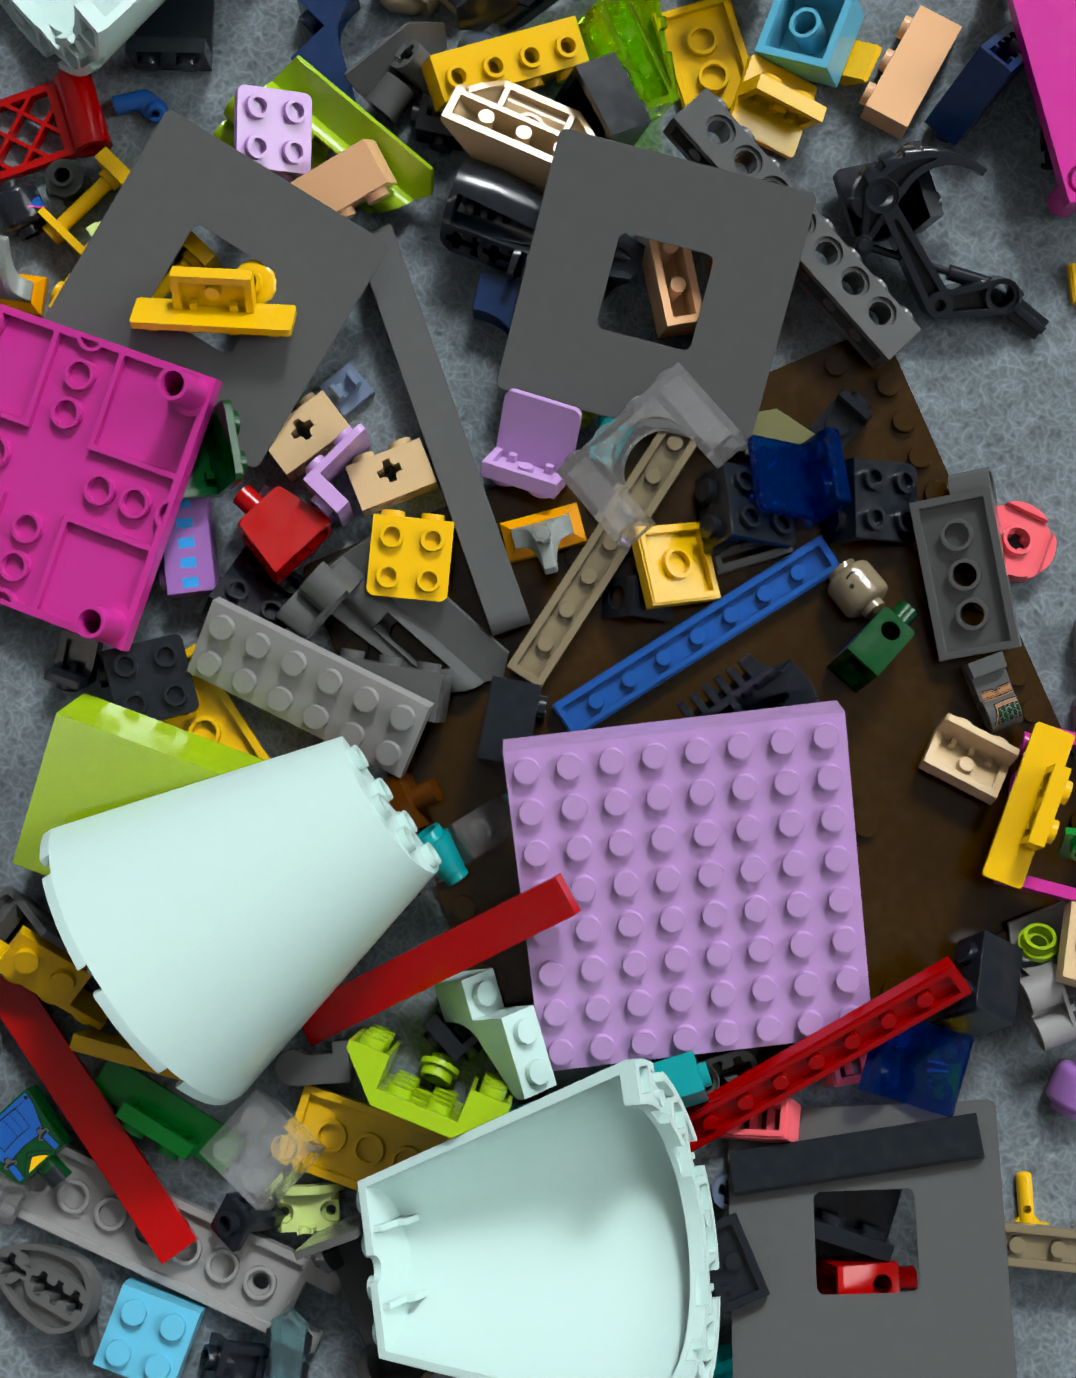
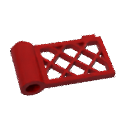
M59 69L53 81L0 99V113L9 110L17 114L8 134L0 131V137L4 139L0 147V168L4 169L0 172V184L46 169L53 161L58 159L88 158L97 155L105 146L109 150L113 146L91 74L79 77ZM48 96L51 108L44 121L28 114L35 100ZM25 119L41 126L32 145L16 139ZM54 120H56L57 127L52 126ZM49 131L61 137L64 147L63 150L52 154H47L39 149ZM12 144L28 150L22 164L15 167L3 163Z

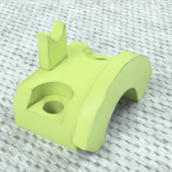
M332 1181L300 1185L291 1183L272 1184L271 1193L276 1194V1205L280 1209L282 1207L289 1209V1214L285 1215L281 1225L277 1228V1232H297V1235H313L315 1231H321L341 1221L340 1191L344 1190V1186ZM334 1205L336 1212H328L327 1206Z

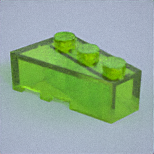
M600 0L595 2L578 23L594 59L615 52L621 65L627 69L630 81L640 100L646 104L651 121L661 118L679 100L672 51L667 50L665 30L668 28L666 16H662L660 1Z

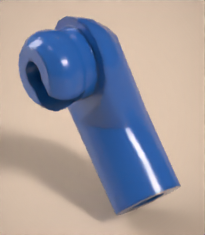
M148 89L112 96L117 116L137 112L149 122L159 124L164 113L169 111L166 102Z

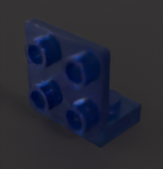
M825 427L802 444L758 435H752L747 439L755 494L760 511L821 522L852 502L838 429Z
M920 1022L868 1052L858 1089L946 1117H952L974 1038L967 1034Z

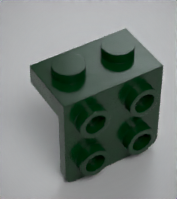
M221 400L214 406L182 501L222 497L240 483L247 472L246 455L243 450L239 449L237 437L240 432V418L238 412L233 410L230 400Z

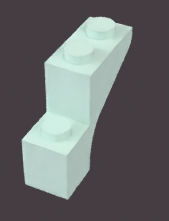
M493 968L464 971L434 985L445 1023L454 1022L461 1024L476 1036L515 1098L524 1100L557 1085L534 1005L504 1007Z

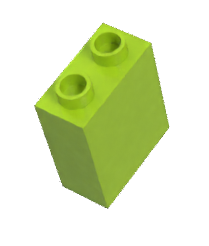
M83 693L55 715L12 863L47 876L50 874L49 866L44 867L40 862L39 853L42 836L50 829L265 760Z

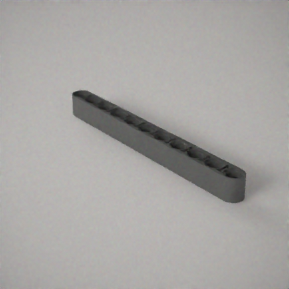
M391 224L370 230L369 232L387 243L388 252L369 283L452 522H454V527L492 636H496L528 625L531 622L394 230Z

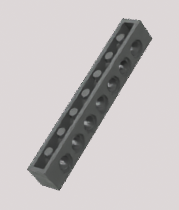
M708 88L703 90L678 112L663 130L666 137L689 161L802 190L788 180L782 173L780 164L773 157L765 154L757 145L752 132L745 126H741L729 113L726 103L720 97L713 95ZM707 132L716 134L721 144L713 142ZM734 162L743 164L747 174L738 171ZM814 209L795 282L875 370L889 361L921 329L915 323L912 313L904 306H900L889 294L888 287L884 281L874 276L862 263L859 253L854 248L847 246L836 234L833 224L826 217L820 216ZM815 251L824 255L827 265L817 260ZM842 281L847 282L852 287L853 295L848 294L843 289ZM869 311L877 315L879 325L871 321Z

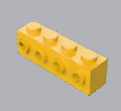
M571 16L429 55L421 65V69L435 112H439L445 109L456 85L467 84L471 86L482 82L507 80L528 90L536 91L544 87L543 82L556 78L558 84L564 83L574 66L589 61L576 17Z

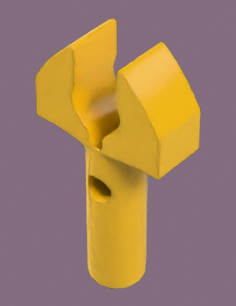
M1027 1171L1017 1172L1015 1180L1018 1215L1013 1221L1049 1225L1046 1221H1039L1034 1215L1031 1173Z

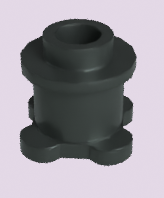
M70 159L53 161L47 167L44 174L47 193L51 197L61 199L66 208H69L93 185L92 179L89 176H84L81 167Z

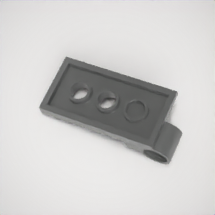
M990 467L948 475L950 495L909 503L939 661L1021 647V638L999 529L1001 525ZM960 563H969L976 569V580L970 586L960 585L955 580L954 571ZM974 602L983 608L984 619L979 625H969L963 620L962 609L967 603Z

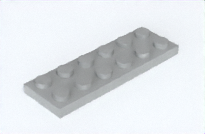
M221 597L212 600L187 668V672L325 741L343 736L350 747L355 744L361 749L368 763L398 778L406 774L435 704Z

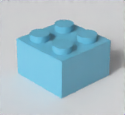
M774 0L754 51L756 55L806 81L837 88L865 14L859 0Z
M132 1275L122 1285L93 1365L127 1378H181L207 1305Z

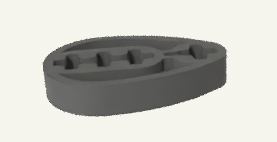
M23 1243L5 1246L0 1249V1287L12 1306L28 1322L45 1333L64 1334L82 1329L94 1318L101 1303L102 1283L95 1265L86 1256L70 1248L52 1243ZM10 1257H16L15 1263L24 1271H13L14 1265L9 1262ZM48 1275L47 1282L52 1286L64 1285L63 1292L67 1295L80 1294L79 1301L83 1304V1308L76 1310L77 1302L73 1299L60 1300L61 1293L58 1290L44 1291L46 1284L41 1281L42 1276Z

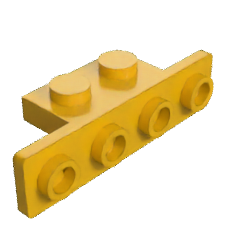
M172 266L169 273L172 299L139 297L135 301L129 319L132 329H146L149 331L167 330L186 331L189 333L205 332L229 335L290 337L293 332L297 310L295 305L257 303L253 270Z
M1042 722L1034 724L981 872L982 876L1012 888L1020 889L1023 887L1035 851L1044 848L1046 843L1052 844L1060 823L1058 820H1055L1059 804L1065 805L1073 788V782L1068 780L1072 769L1065 767L1075 740L1073 734Z
M24 925L10 944L0 940V973L7 981L22 985L37 994L45 1003L56 1005L72 1014L78 1022L84 1025H91L98 1030L103 1028L106 1024L107 1016L93 997V993L83 988L91 977L87 972V965L78 971L68 952L42 938Z

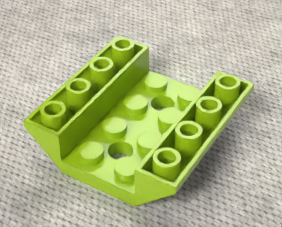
M373 1024L369 1029L366 1027L362 1028L348 1041L346 1048L368 1102L373 1107L448 1138H453L510 1111L513 1094L500 1074L486 1070L484 1076L476 1073L464 1103L457 1101L459 1094L448 1088L436 1085L434 1091L420 1086L421 1078L403 1070H398L395 1075L389 1073L401 1045V1042L394 1039L396 1032L381 1025Z

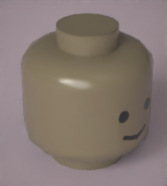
M848 559L830 573L827 593L848 618H858L863 615L866 619H869L885 606L882 599L887 593L888 586L868 561Z

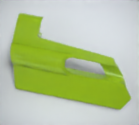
M300 55L296 56L271 82L264 86L266 88L306 93L311 97V170L327 161L329 148L339 154L362 139L375 140L397 184L387 189L390 195L385 199L370 206L367 201L359 205L369 214L394 210L409 204L413 200L433 194L434 168ZM235 95L228 102L224 110V116L227 119L213 133L215 137L233 148Z

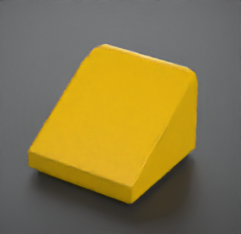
M855 40L839 84L849 86L868 82L883 48L876 44Z

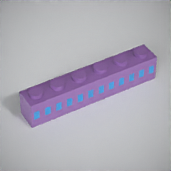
M211 498L181 501L163 553L164 567H159L161 590L167 591V595L173 600L209 596L220 581Z

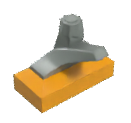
M0 235V304L44 318L49 279L41 276L18 274L11 257L9 237Z
M577 502L499 523L510 563L538 557L546 575L558 572L557 553L559 550L587 542Z

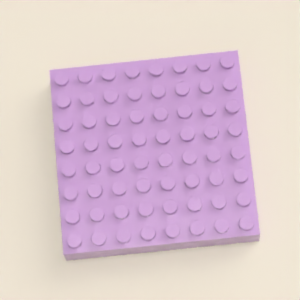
M837 700L503 739V758L520 893L561 873L581 910L578 914L526 939L535 1012L553 1071L617 1064L629 1059L652 1060L669 1058L693 1051L695 1055L797 1043L870 1001L845 711Z

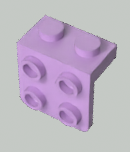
M245 84L237 87L234 102V148L288 182H292L311 170L312 138L311 97L306 93Z
M510 389L504 397L496 447L482 461L480 476L492 479L495 484L500 486H514L527 490L531 495L538 498L554 499L570 481L582 419L581 410L577 407L519 389Z
M361 423L354 429L351 426L345 428L334 440L333 444L335 447L325 457L318 455L309 463L305 469L307 475L303 478L312 496L310 500L315 505L314 508L331 520V524L337 520L343 527L355 516L349 501L332 483L346 470L345 466L352 464V458L364 453L371 446L368 431Z

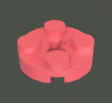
M1012 501L997 507L1001 525L999 529L1009 581L1023 583L1050 565L1055 556L1057 541L1055 533L1051 535L1050 529L1046 525L1049 520L1043 512L1031 504ZM1014 533L1019 535L1018 542L1024 545L1023 549L1012 548L1010 543H1008L1007 537L1010 538Z

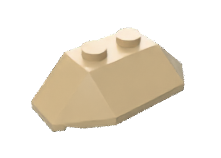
M507 80L482 82L471 86L467 84L456 85L441 115V122L471 158L504 169L543 190L546 187L559 133L563 129H570L595 136L592 128L580 111Z

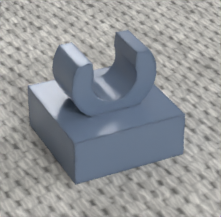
M350 362L319 386L320 390L325 392L344 419L375 395L374 390Z

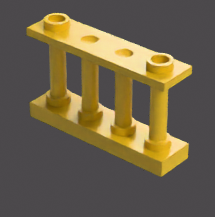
M106 146L94 157L102 169L98 173L100 178L61 216L55 219L44 207L38 211L46 223L42 230L58 246L64 241L79 256L82 255L87 244L83 246L69 230L111 189L116 191L119 187L121 188L130 173V170ZM191 230L181 247L184 250L180 254L182 259L175 266L220 268L222 265L217 255ZM170 271L164 276L152 298H165L171 292Z

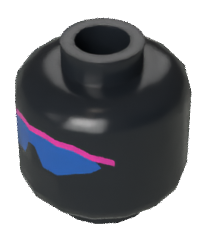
M16 178L0 185V229L4 235L10 237L19 235L21 241H25L43 232L40 225L45 221L38 211L42 207L46 210L47 208L33 183L22 182L21 178Z

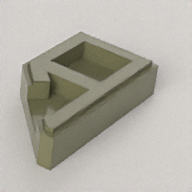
M777 408L758 412L750 445L747 450L743 451V454L746 457L816 444L818 441L817 435Z

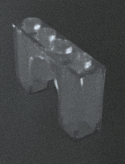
M679 362L672 368L662 371L652 386L642 395L632 398L626 404L623 412L610 423L602 425L595 432L594 437L580 450H576L568 455L564 464L556 471L608 535L624 550L628 549L656 524L631 495L625 483L624 469L626 460L633 447L641 439L657 431L672 430L688 436L717 469L748 443V440Z

